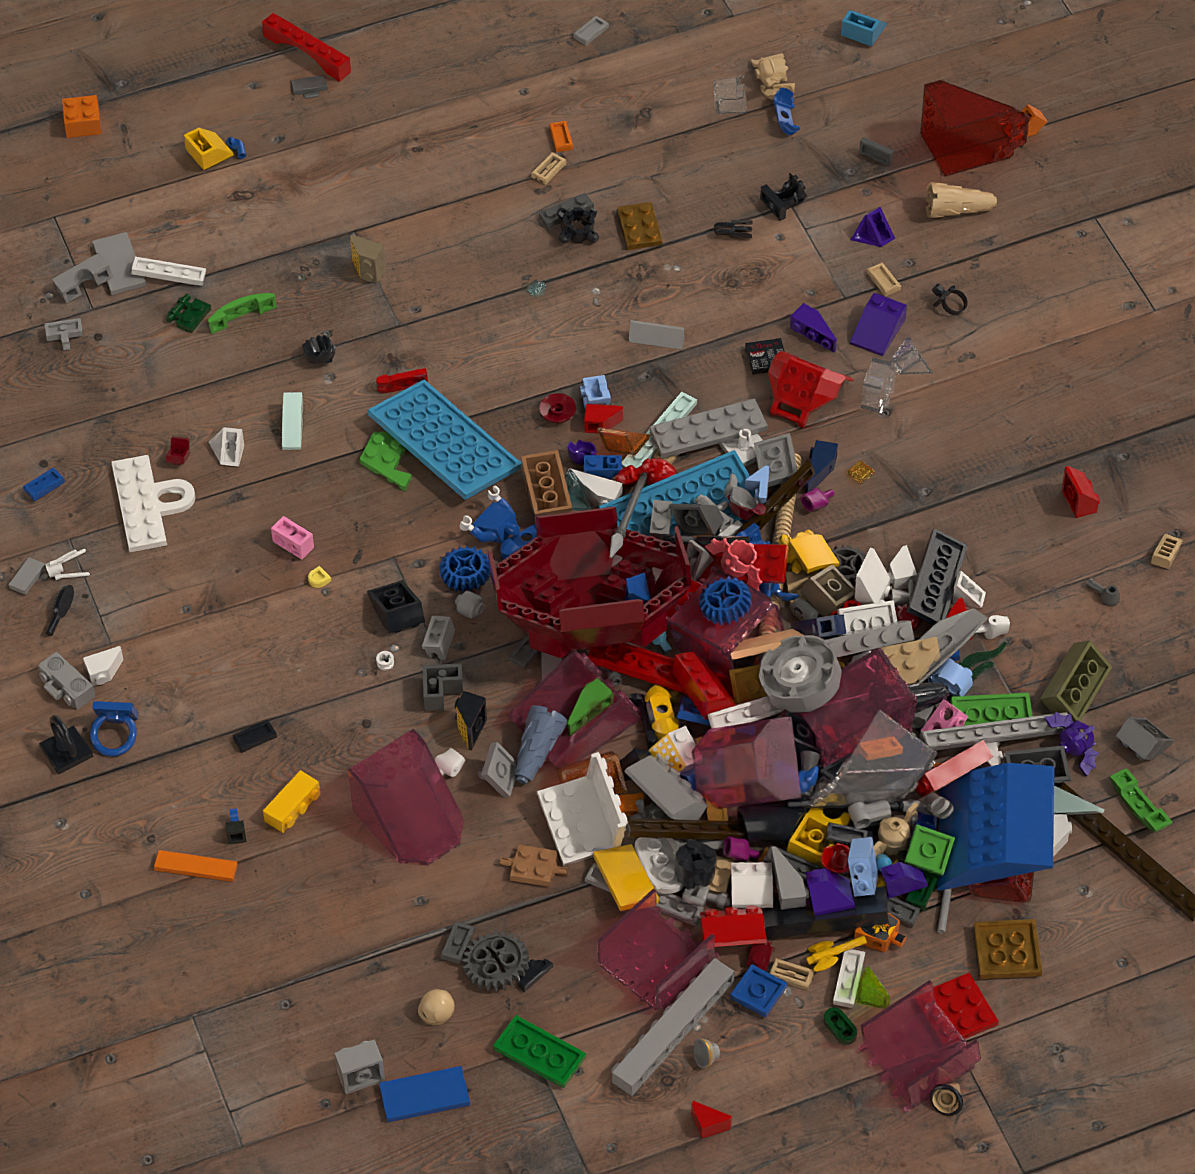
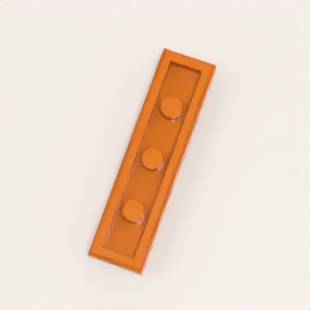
M159 850L154 870L233 882L238 863L231 860Z

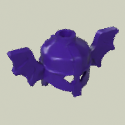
M1055 712L1052 716H1046L1044 720L1050 728H1065L1060 733L1061 743L1058 746H1064L1065 754L1069 753L1072 756L1083 754L1079 768L1085 776H1088L1089 772L1096 768L1095 758L1099 754L1092 748L1096 744L1094 742L1093 730L1095 728L1093 725L1089 727L1079 720L1073 722L1071 714L1063 716Z

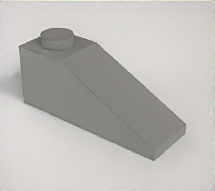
M771 847V861L781 910L805 907L806 899L809 898L808 886H804L803 878L777 847Z

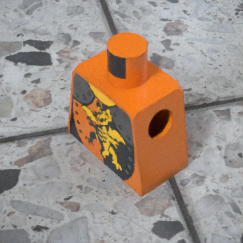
M889 913L890 924L857 928L854 939L865 936L867 943L863 944V946L886 952L891 943L902 948L907 937L898 933L900 921Z

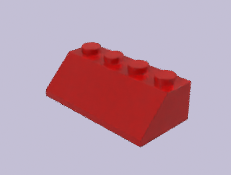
M694 652L675 655L673 675L705 720L708 719L707 715L737 706L708 663Z

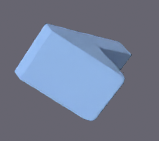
M764 466L745 480V489L756 491L755 498L761 504H765L767 501L769 466Z

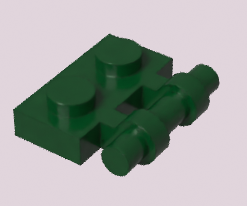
M186 293L178 299L177 305L169 310L168 316L165 319L169 323L175 319L177 320L176 326L178 328L193 333L211 311V305L196 298L192 303L188 302L191 296ZM182 309H185V312L183 314L180 313Z

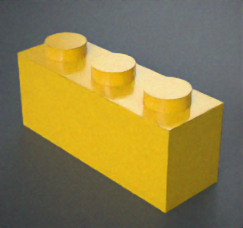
M300 770L263 810L264 822L282 833L291 828L300 814H304L311 802L316 801L320 796L319 781Z

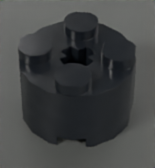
M697 840L687 841V844L681 846L676 853L675 874L677 881L689 888H695V886L700 885L706 887L712 883L716 868L715 849Z

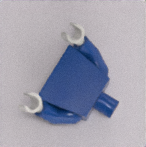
M493 486V491L496 494H492L488 490V498L496 500L497 503L492 502L472 525V519L469 516H464L463 521L460 522L461 530H470V534L482 543H503L510 535L517 536L520 532V527L515 519L516 514L509 503L499 496L500 490L497 486Z

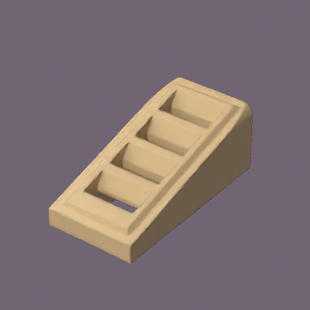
M1164 534L1152 556L1151 563L1169 570L1183 540Z

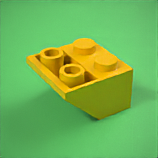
M197 128L184 134L187 152L203 170L234 155L215 132Z

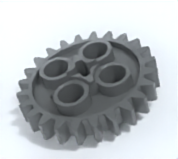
M497 930L494 931V935L486 932L485 938L479 935V941L472 940L473 946L467 945L468 952L463 953L465 958L462 959L463 969L467 979H471L472 985L478 983L479 989L485 985L487 991L491 987H494V990L497 991L499 986L505 990L506 984L513 987L512 981L520 982L519 975L525 976L524 970L529 968V953L525 943L520 941L519 936L514 938L513 933L506 936L505 931L501 935H498ZM487 949L492 951L494 958H492L491 953ZM497 963H500L501 969H502L505 973H502V972H501V970L499 969V966H498Z

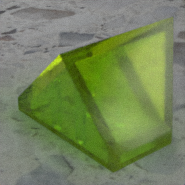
M869 966L865 967L859 980L857 1003L888 1009L890 1007L889 994Z

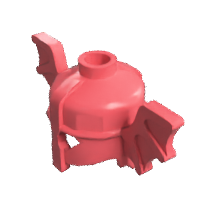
M714 538L710 544L705 546L713 555L720 552L724 553L721 559V566L726 575L739 578L747 573V586L755 593L759 591V585L762 581L759 578L760 569L753 566L757 559V552L754 550L752 543H746L744 540H734L729 545L726 538L721 541Z

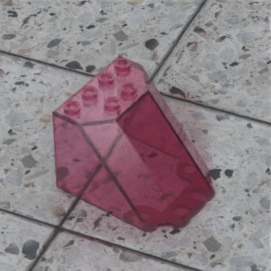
M792 717L774 718L708 729L691 751L694 761L693 770L694 778L696 779V791L718 809L802 798Z
M414 729L348 769L353 811L399 863L408 864V862L420 863V865L428 866L434 860L441 858L450 852L451 849L460 845L464 818L426 742Z

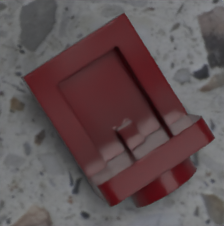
M172 436L171 448L166 454V462L173 465L184 464L190 455V439Z
M766 941L767 943L752 944L747 965L751 966L752 964L767 971L772 953L775 952V947L771 946L772 942Z

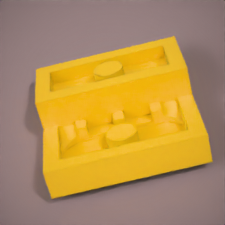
M807 535L789 541L791 550L806 573L818 569L823 571L832 564L835 567L840 565L822 535Z

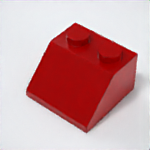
M1066 466L1064 469L1062 492L1075 517L1079 518L1097 513L1100 499L1098 494L1093 491L1091 480L1087 479L1083 472Z

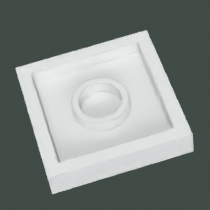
M743 429V431L740 430L739 432L740 438L719 443L725 453L735 450L743 465L747 466L757 461L754 443L762 441L757 433L751 435L749 429Z

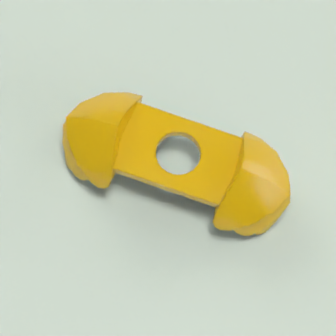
M655 685L646 693L645 702H650L655 719L652 729L660 741L668 733L679 729V721L674 717L670 702L671 694L663 687ZM663 705L668 708V711L660 713L656 708Z

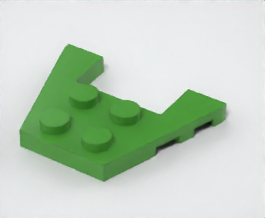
M373 432L360 457V464L374 473L386 477L387 481L397 484L403 491H406L412 479L411 474L396 470L406 448L388 432Z

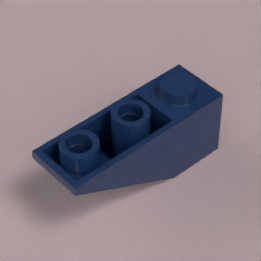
M816 440L815 446L811 447L809 458H812L811 463L815 470V475L803 486L805 487V493L816 488L834 470L838 455L837 443Z
M844 614L791 623V629L798 631L804 636L814 635L823 638L847 634Z

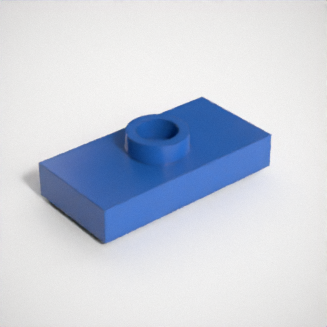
M53 467L24 485L23 489L35 502L65 483V479Z

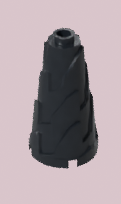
M934 682L902 685L890 684L873 686L870 689V702H874V707H871L876 722L881 726L903 719L904 716L921 712L922 709L934 706L942 702L943 699L946 700L949 696L947 685Z

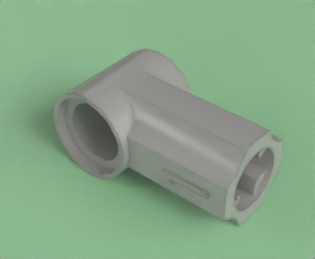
M886 800L866 805L863 802H857L848 808L853 825L858 829L869 826L871 822L891 817L890 805Z

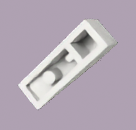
M573 469L568 471L569 484L597 507L618 499L623 495V483Z

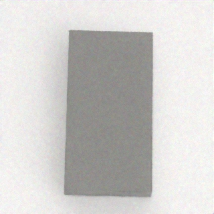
M127 232L92 241L96 254L100 253L113 275L111 279L107 280L111 295L146 286L144 276L131 274L136 255Z

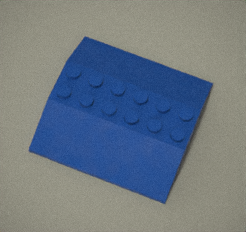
M1018 763L999 764L971 770L940 789V796L947 799L953 805V812L945 819L939 818V832L955 837L944 875L938 878V891L1053 868V766Z

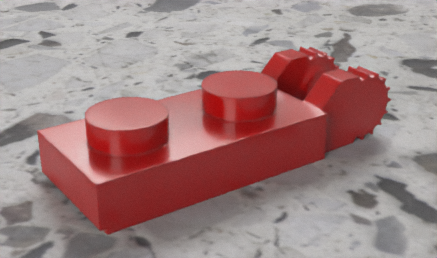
M422 368L390 376L386 374L380 375L376 379L377 391L381 394L405 390L422 380L428 382L427 370Z

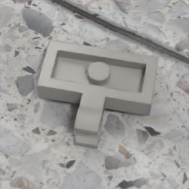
M81 318L44 323L47 341L61 339L63 351L71 350L69 338L83 336Z

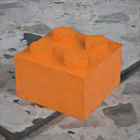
M97 95L62 99L67 138L102 134Z

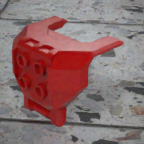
M780 351L773 358L768 371L774 397L770 415L780 416L804 428L810 413L835 400L845 380L851 382L854 380L852 377L813 364L791 353ZM784 403L802 410L801 416L780 409L781 404Z

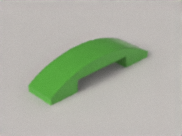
M274 293L249 295L224 305L209 318L210 333L214 334L228 328V321L255 310L262 314L277 308Z
M1127 768L1110 776L1114 788L1125 805L1144 826L1157 832L1172 824L1171 819L1161 808L1157 810L1140 790L1138 781Z

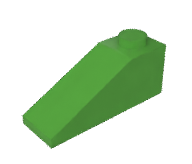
M598 678L593 682L587 683L579 696L567 723L568 735L570 737L614 703L613 691Z

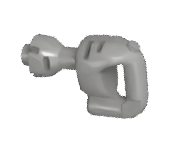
M704 885L695 886V888L686 887L682 894L684 901L703 907L706 901H711L719 908L724 909L725 906L730 907L732 899L728 898L727 893H720L718 895L709 893L710 888L708 886L704 887Z

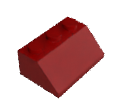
M750 905L746 906L745 909L728 907L722 911L706 909L705 912H700L701 936L705 948L767 943L761 907Z

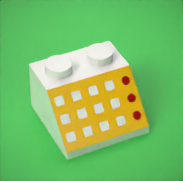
M686 726L668 733L649 749L651 756L665 758L669 762L668 765L679 773L703 765L704 758Z

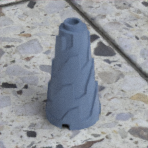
M533 705L530 707L514 774L517 777L516 781L519 783L527 784V782L533 780L539 768L542 767L547 755L552 751L559 735L565 729L567 719L554 710H552V713L547 712L548 708Z

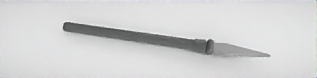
M647 473L640 474L621 523L611 538L610 558L623 545L626 528L648 477Z

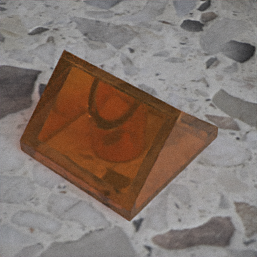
M598 427V433L606 450L611 452L636 455L650 439L649 434Z

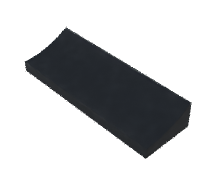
M886 886L876 887L874 895L854 897V892L852 891L855 908L818 916L814 914L811 896L806 899L805 907L781 910L779 900L773 901V908H765L764 925L767 939L890 924Z

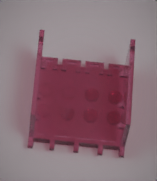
M712 566L710 568L712 575L707 580L701 578L699 580L701 586L695 593L689 591L686 594L689 599L682 606L676 604L674 609L677 612L671 618L666 616V621L670 625L678 650L683 653L694 652L708 663L713 670L730 679L729 670H735L730 654L739 646L738 642L741 643L751 633V629H754L761 621L780 631L784 630V625L778 605L771 601V597L749 585L747 587L752 596V604L749 607V613H744V618L739 617L738 622L731 621L730 625L727 622L721 625L719 622L714 624L712 620L708 621L702 615L699 607V595L702 594V589L706 588L707 583L713 584V579L719 581L721 577L727 579L728 576L731 580L734 579L729 574L726 575L722 570Z
M653 888L597 940V956L601 968L611 976L616 973L614 978L628 988L633 984L630 987V991L640 999H645V1003L657 1011L661 1008L665 1009L674 1001L679 993L689 986L690 981L701 974L705 964H710L714 958L718 959L720 954L714 952L715 936L713 934L699 944H696L688 938L691 931L686 929L681 932L673 926L676 921L673 917L668 920L661 917L659 914L662 909L659 906L656 907V890Z
M930 980L860 1025L864 1043L858 1047L860 1053L866 1050L871 1053L874 1058L868 1062L871 1067L876 1064L880 1065L885 1072L880 1077L881 1081L886 1082L890 1079L897 1088L892 1093L893 1097L897 1098L902 1095L908 1102L903 1107L905 1112H909L930 1098V1091L934 1086L953 1083L974 1069V1064L981 1060L978 1041L975 1039L968 1044L962 1035L956 1031L955 1026L948 1017H942L944 1012L934 1002L936 1000L933 984Z

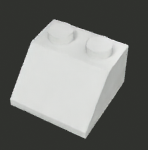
M731 863L732 907L745 908L746 906L755 905L761 908H773L772 863Z

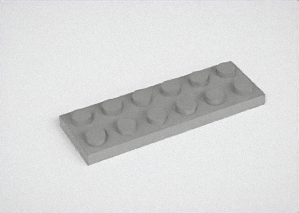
M754 398L650 426V433L661 457L666 458L740 438L739 432L740 430L743 431V429H749L751 435L767 431L768 425Z

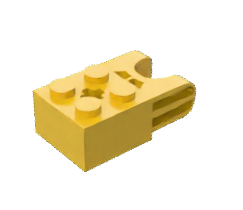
M811 808L791 837L787 852L825 868L821 863V854L825 847L834 845L825 843L827 824L831 822L850 827L852 822L850 814L844 812L841 817L830 819L823 814V808Z

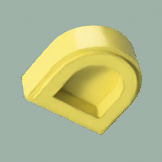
M318 566L309 573L308 581L312 587L321 588L331 582V577Z

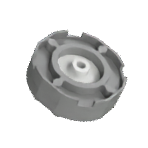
M814 635L791 636L781 640L782 645L773 651L770 649L767 651L761 662L759 679L767 698L776 708L782 711L786 709L790 712H811L826 704L839 689L842 670L833 648L827 645L824 639Z

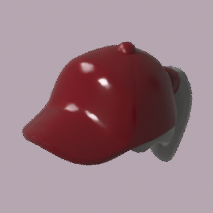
M732 473L725 487V496L729 500L732 513L742 520H749L754 514L763 515L766 511L765 505L759 503L756 498H753L746 489L738 487V480Z

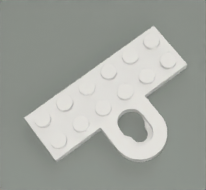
M148 455L112 461L129 552L166 546L167 542L161 516L188 510L195 502L193 486L182 479L154 483ZM164 493L180 494L182 496L179 501L163 503L158 500Z

